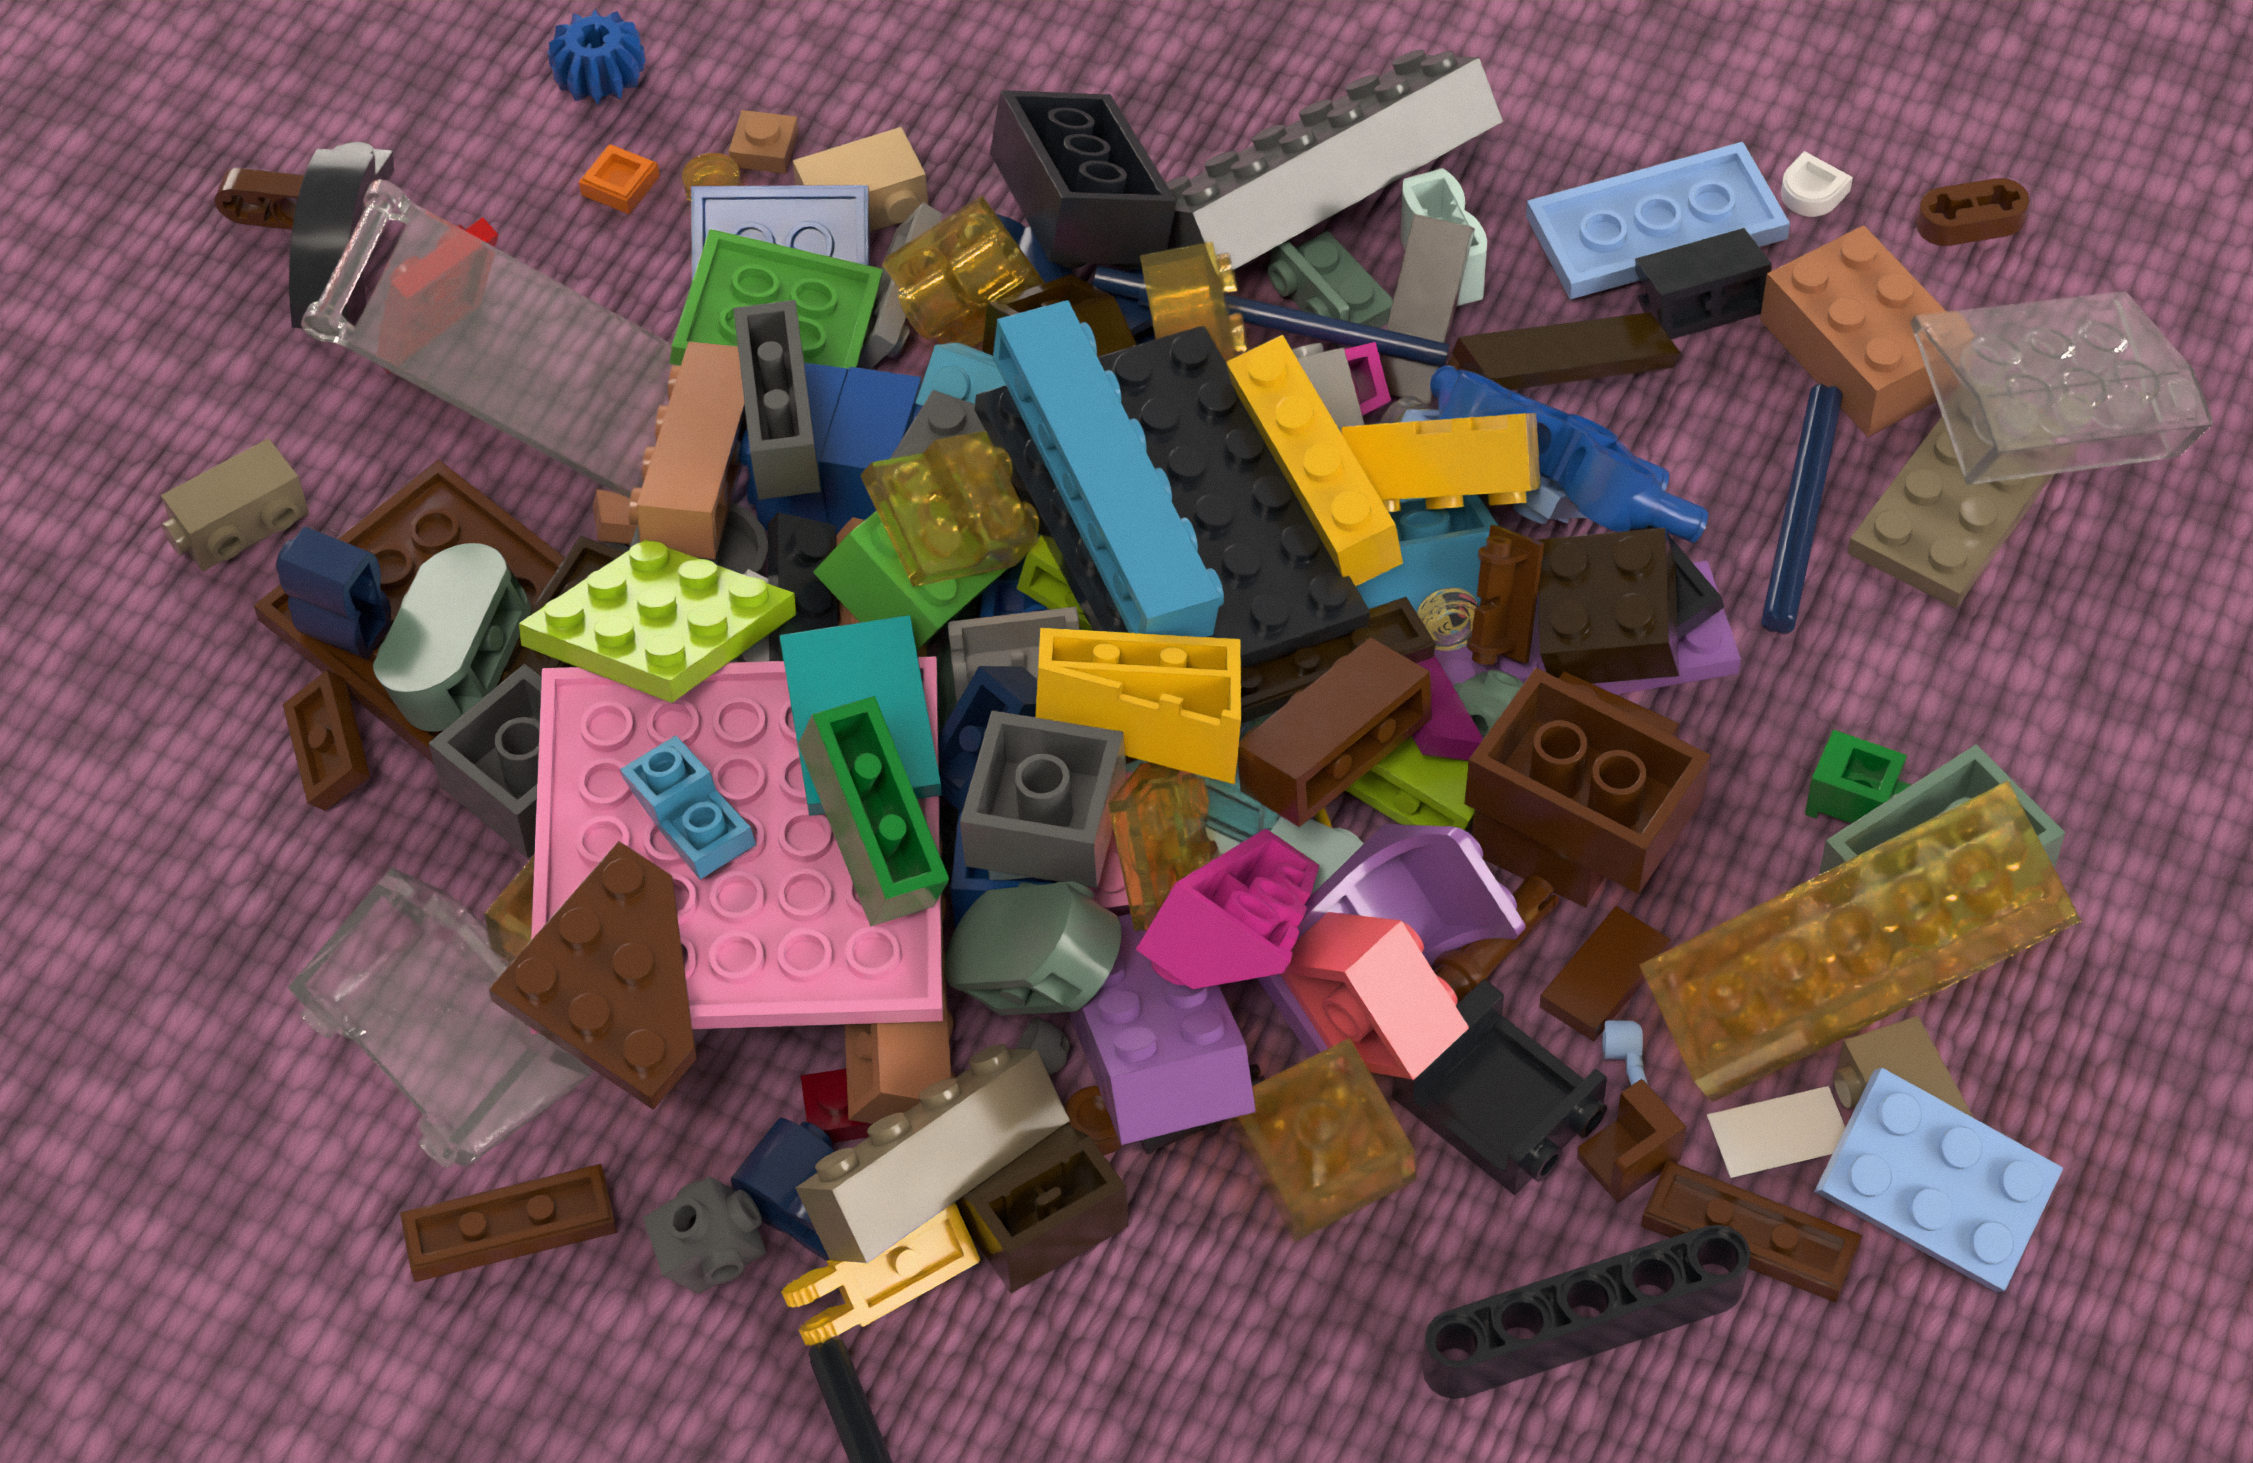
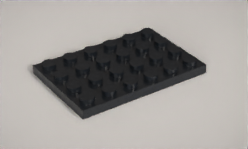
M1201 325L1098 357L1104 371L1111 370L1117 378L1121 391V404L1128 418H1135L1140 423L1146 439V453L1154 468L1160 467L1165 472L1171 487L1172 503L1180 519L1186 517L1191 522L1197 538V552L1205 568L1214 569L1221 581L1224 603L1218 608L1214 633L1207 637L1240 639L1241 668L1297 651L1302 647H1309L1351 633L1358 628L1367 627L1371 612L1350 576L1342 577L1234 390L1226 362L1206 327ZM1007 386L976 394L974 410L1092 630L1129 633Z

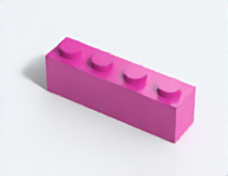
M1265 828L1176 882L1136 950L1152 961L1151 967L1159 976L1176 985H1187L1191 989L1283 974L1291 962L1293 953L1290 951L1295 945L1300 932L1297 930V927L1305 916L1307 907L1304 905L1311 895L1320 865Z

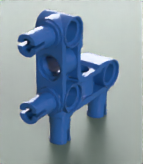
M1447 365L1440 367L1432 375L1430 390L1438 399L1440 413L1438 420L1536 413L1540 472L1558 482L1567 492L1566 496L1577 505V510L1588 519L1616 532L1629 531L1630 528L1634 530L1643 529L1648 525L1654 528H1665L1667 533L1691 543L1696 542L1704 532L1708 520L1707 510L1700 505L1665 492L1669 482L1668 470L1634 456L1618 440V436L1609 429L1582 416L1568 414L1506 389L1496 382L1470 371L1460 369L1457 371L1455 367Z

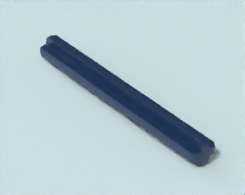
M1820 383L1810 389L1761 623L1769 632L1778 631L1782 634H1788L1795 629L1843 397L1841 390L1836 386L1827 387Z

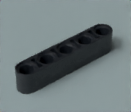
M1722 1225L1705 1226L1445 1311L1434 1317L1427 1326L1422 1367L1424 1380L1432 1391L1442 1397L1450 1399L1466 1398L1723 1313L1733 1308L1742 1297L1751 1255L1748 1243L1739 1232L1731 1227ZM1705 1264L1721 1265L1729 1273L1721 1275L1712 1274L1703 1269L1702 1266ZM1653 1285L1662 1289L1665 1294L1650 1296L1639 1291L1637 1287ZM1578 1306H1588L1599 1311L1600 1315L1590 1318L1582 1317L1573 1312L1572 1309ZM1522 1327L1534 1332L1536 1336L1529 1339H1518L1509 1335L1506 1331L1511 1328ZM1456 1348L1465 1351L1471 1357L1461 1361H1453L1445 1358L1440 1353L1446 1349Z

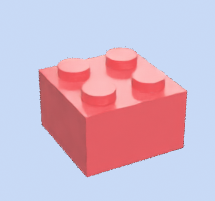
M1327 912L1297 939L1290 951L1293 953L1291 962L1285 972L1280 974L1340 1067L1414 1080L1469 1029L1456 1008L1458 999L1455 992L1445 980L1434 973L1422 954L1424 945L1421 938L1414 929L1401 920Z

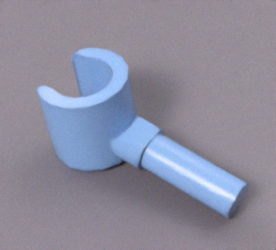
M1629 1020L1605 1021V1030L1602 1034L1603 1059L1625 1060L1626 1073L1631 1086L1640 1079H1643L1648 1085L1643 1070V1032L1641 1026Z

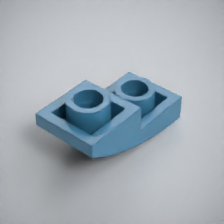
M676 735L620 769L623 779L646 813L699 879L704 878L756 845L751 827L716 790L710 771Z

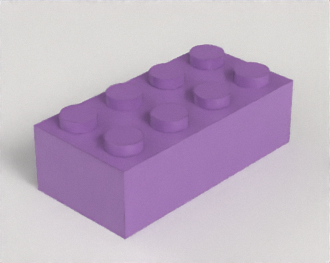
M1162 904L1148 905L1135 913L1118 916L1122 933L1121 944L1109 976L1088 1003L1076 1012H1068L1121 1145L1256 1112L1246 1043L1219 985L1191 989L1187 985L1173 984L1159 976L1151 967L1152 961L1136 950Z

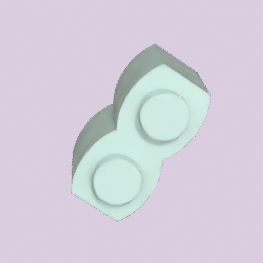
M1443 168L1405 178L1402 188L1400 231L1404 250L1406 249L1414 214L1475 228L1456 306L1482 300L1484 296L1487 238L1478 220L1465 211V196L1459 182Z

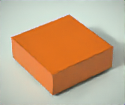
M609 144L578 182L582 196L630 215L659 179L660 173L657 162Z

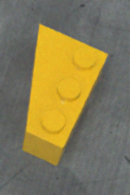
M1536 413L1341 427L1344 439L1388 512L1401 511L1400 499L1425 498L1426 509L1464 507L1463 495L1488 494L1489 505L1527 503L1526 491L1541 488Z
M1040 628L1035 718L1124 732L1125 756L1235 785L1241 726L1240 639Z

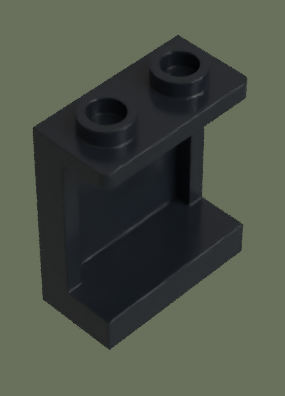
M1483 979L1456 1005L1469 1029L1414 1080L1393 1076L1392 1098L1515 1196L1532 1178L1537 1182L1546 1178L1558 1164L1563 1153L1562 1148L1576 1135L1584 1138L1599 1125L1607 1111V1105L1604 1104L1607 1077L1595 1069L1583 1079L1502 1016L1504 994Z

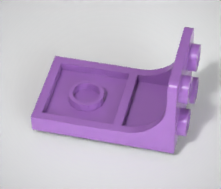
M1384 824L1308 898L1304 905L1307 907L1305 916L1297 930L1300 931L1299 938L1327 912L1401 920L1419 935L1424 945L1422 954L1429 965H1431L1442 952L1457 949L1471 942L1488 938L1516 939L1525 930V924L1516 911L1517 903L1514 896L1505 886L1497 882L1482 859L1483 850L1480 844L1467 831L1452 826ZM1277 974L1257 978L1314 1063L1330 1064L1335 1058L1282 976Z

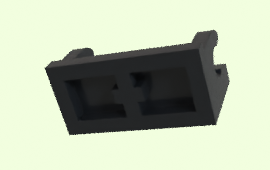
M1745 228L1635 258V272L1648 292L1638 295L1640 306L1644 313L1651 312L1670 339L1761 314L1767 273L1772 271V264Z

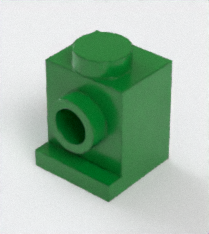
M1833 729L1811 779L1805 815L1817 819L1819 812L1849 823L1857 821L1912 785L1902 781L1907 755Z

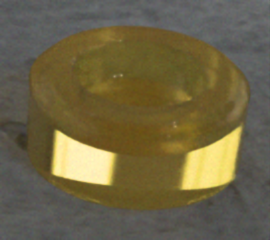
M721 153L698 155L685 165L682 172L685 196L690 202L691 186H741L740 171L737 163L731 157Z

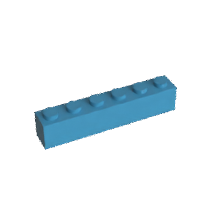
M1068 300L997 319L993 360L1128 632L1193 637L1213 635L1218 608L1224 603L1221 581L1214 569L1205 568L1197 552L1198 543L1191 522L1186 517L1180 519L1172 503L1171 487L1165 472L1160 467L1154 468L1146 453L1147 447L1143 429L1137 419L1128 418L1121 404V391L1116 376L1111 370L1104 371L1097 357L1096 342L1090 326L1086 322H1079Z

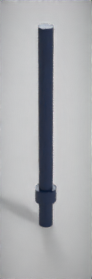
M1098 266L1093 286L1104 292L1138 299V306L1162 311L1166 305L1350 347L1375 342L1378 353L1440 367L1446 365L1450 344L1170 282V275L1148 270L1142 276Z

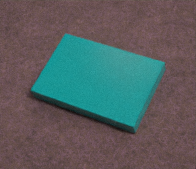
M910 615L780 635L797 746L812 714L875 696L916 798L921 799L942 795ZM798 746L809 816L825 814Z

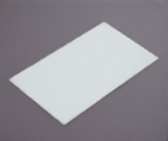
M1829 1086L1707 1114L1730 1178L1831 1155L1845 1130V1125Z

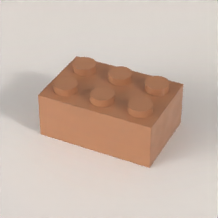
M1864 225L1767 273L1760 321L1818 384L1822 383L1827 387L1836 386L1841 390L1843 397L1840 408L1867 437L1964 388L1974 340Z

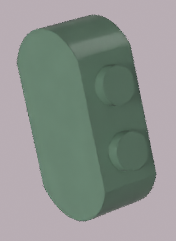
M479 543L461 544L445 549L420 566L408 593L402 600L401 608L385 641L378 650L373 664L376 678L406 721L418 729L424 731H444L496 688L519 639V623L528 618L531 613L532 605L529 597L502 555L496 549Z
M1056 881L1054 884L1044 885L1022 882L1018 887L991 889L973 903L955 929L946 952L945 977L949 985L959 991H964L987 1005L990 1010L998 1015L1076 1012L1098 992L1114 966L1121 944L1120 921L1114 913L1093 901L1095 895L1092 890L1076 882Z

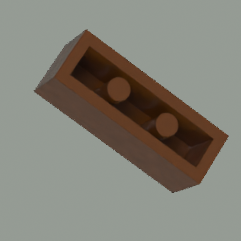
M1370 637L1349 655L1340 657L1330 670L1305 690L1296 692L1285 706L1261 725L1251 728L1244 735L1242 740L1239 741L1238 747L1240 791L1294 825L1301 827L1432 719L1430 671Z

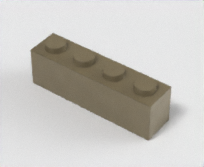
M997 1044L981 1050L970 1058L969 1064L971 1068L956 1078H947L928 1086L918 1095L920 1103L905 1113H895L878 1120L868 1128L869 1138L854 1148L835 1151L822 1158L815 1165L817 1173L795 1188L830 1260L869 1263L1070 1121L1037 1049H1007L1005 1044Z

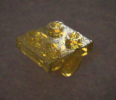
M982 195L888 255L882 264L899 287L898 298L904 314L923 338L930 341L936 338L940 344L961 343L971 348L983 341L988 303L1045 283Z

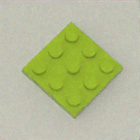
M645 539L633 545L630 550L600 570L591 573L588 578L558 598L549 601L543 608L519 623L521 646L673 703L796 615L795 594L768 584L763 579L740 574L718 566L710 560L699 559L668 548L663 543Z

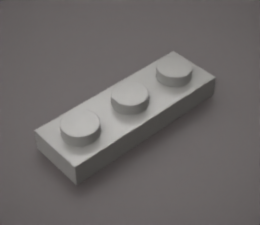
M924 202L895 230L881 268L883 273L880 288L858 364L859 368L871 370L884 356L895 357L909 334V327L904 325L905 318L917 305L924 292L925 283L919 280L922 271L934 259L941 243L935 237L943 214Z

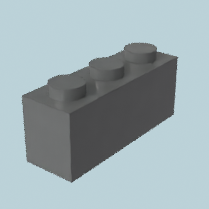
M796 300L733 308L750 454L758 500L821 492Z

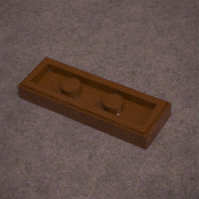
M1669 1160L1665 1163L1641 1221V1227L1669 1238L1705 1226L1722 1225L1731 1227L1739 1232L1748 1243L1751 1254L1748 1269L1835 1303L1839 1298L1862 1239L1861 1234Z
M602 1164L400 1212L410 1269L415 1282L617 1233Z

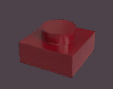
M846 1068L800 1075L807 1122L814 1124L824 1131L833 1143L869 1137L867 1130L872 1124L849 1120Z

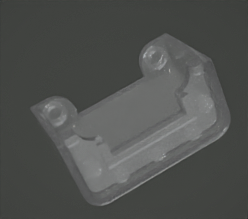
M393 867L389 869L288 986L289 990L305 1006L300 1014L307 1024L324 1037L332 1038L335 1033L355 1040L423 1114L417 1123L419 1130L423 1134L418 1143L432 1159L447 1168H450L453 1163L470 1166L589 1078L594 1072L592 1068L540 1033L531 1034L528 1025L492 1002L488 989L516 958L467 907L450 894Z

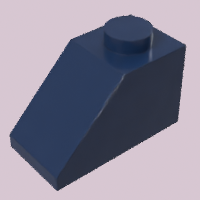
M979 666L938 735L941 793L960 812H963L991 711L1035 717L1037 678L1022 666Z

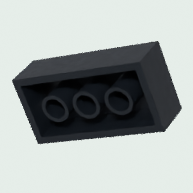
M1000 90L990 155L1048 260L1068 268H1080L1085 266L1086 263L1112 264L1123 269H1138L1142 265H1164L1177 201L1111 94Z

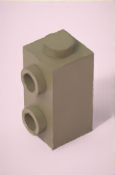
M269 438L161 495L169 520L161 523L165 536L179 556L188 552L202 572L222 561L235 557L242 550L276 532L289 528L296 521L309 515L298 475Z

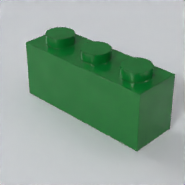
M872 696L812 714L798 746L870 927L932 908L948 883L949 877L876 697Z

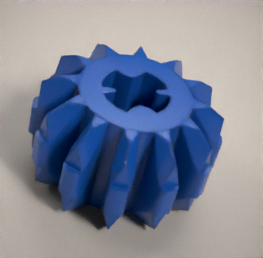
M595 8L591 16L584 18L573 13L570 25L561 24L555 26L554 39L549 42L548 59L550 67H552L554 80L558 83L559 90L569 91L575 101L582 100L588 95L592 96L597 104H599L603 96L612 95L621 100L624 88L638 87V78L640 77V72L644 71V63L646 62L644 46L641 45L640 35L635 28L634 22H624L618 11L603 17Z

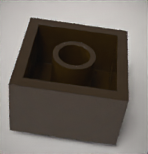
M1665 528L1538 539L1539 542L1544 543L1538 589L1540 656L1548 674L1559 679L1563 671L1591 684L1679 676L1676 565Z

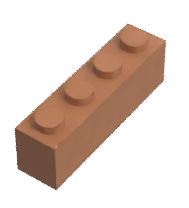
M688 342L681 366L673 365L670 371L668 382L669 404L668 406L660 405L658 408L655 423L657 442L655 446H647L645 449L642 463V479L644 483L642 488L634 487L631 492L629 523L631 525H638L640 542L645 539L663 543L668 548L693 557L715 559L742 469L740 446L743 434L747 429L738 346Z

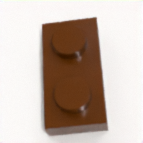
M326 670L283 703L307 803L324 811L370 778L345 678Z

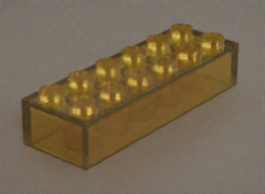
M2006 781L1640 964V968L1693 1081L1711 1102H1714L2080 922L2081 919L2009 781Z

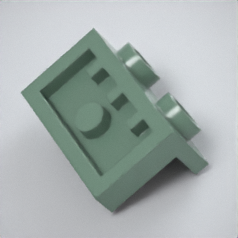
M1329 231L1296 248L1287 240L1271 249V260L1268 266L1270 281L1281 296H1289L1302 311L1376 328L1388 324L1393 299ZM1333 343L1337 349L1346 347L1345 345Z

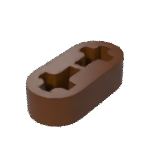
M1994 178L1939 187L1928 191L1922 197L1916 221L1917 231L1923 239L1939 246H1952L2007 237L2016 234L2022 229L2029 206V194L2022 185L2006 178Z

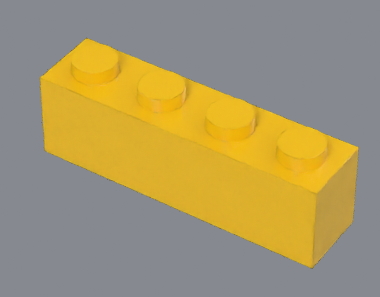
M1281 335L1227 361L1226 365L1234 390L1342 577L1349 575L1354 585L1358 586L1403 564L1396 524L1284 336Z

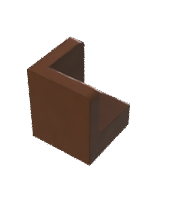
M1640 1079L1621 1092L1617 1120L1579 1145L1577 1159L1612 1198L1619 1203L1660 1175L1667 1160L1674 1163L1681 1160L1686 1125L1646 1082Z

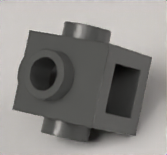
M710 1176L704 1180L695 1181L684 1186L674 1199L643 1217L662 1275L698 1294H701L715 1284H722L735 1279L744 1271L746 1265L766 1254L757 1228L762 1224V1219L752 1198L745 1191H736Z

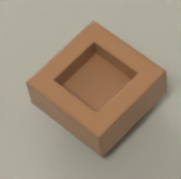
M741 110L728 151L730 166L733 168L786 174L799 134L797 116Z

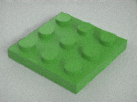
M709 229L672 343L669 364L681 366L688 342L738 346L733 308L796 300L804 363L841 368H858L879 292L883 269Z

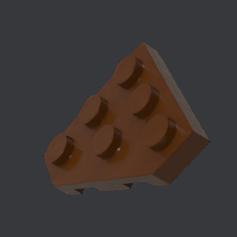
M618 841L488 990L492 1002L654 1110L697 1059L676 896L671 874Z

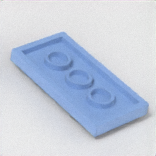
M1743 142L1527 201L1526 218L1570 300L1639 281L1635 272V258L1745 228L1756 244L1761 247L1788 239L1790 228L1789 220Z

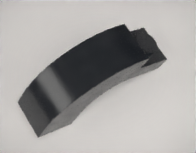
M350 142L341 146L336 145L334 150L317 148L312 156L300 188L291 236L289 298L292 328L350 333L365 310L364 245L366 230L373 204L394 173L393 150L373 149L367 143Z

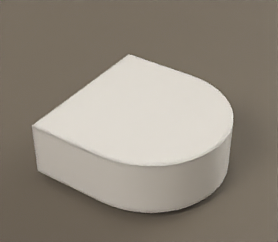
M1804 151L1784 173L1781 198L1791 211L1799 215L1809 217L1825 215L1832 211L1851 191L1853 177Z

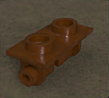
M1497 525L1490 526L1486 545L1478 550V558L1481 560L1476 596L1481 598L1480 607L1475 608L1472 636L1467 639V648L1472 651L1471 659L1479 664H1495L1498 654L1527 664L1530 658L1544 543Z

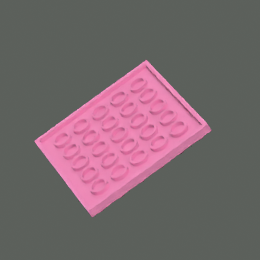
M936 656L918 657L939 771ZM784 661L728 663L673 703L579 667L542 668L531 940L616 843L620 841L672 875L692 1029L943 1021L941 894L932 908L870 927L826 814L809 816ZM675 735L710 771L716 790L751 827L756 842L754 847L702 879L695 875L660 832L623 779L620 771L624 766ZM939 796L917 799L940 855ZM530 1027L531 1034H540Z

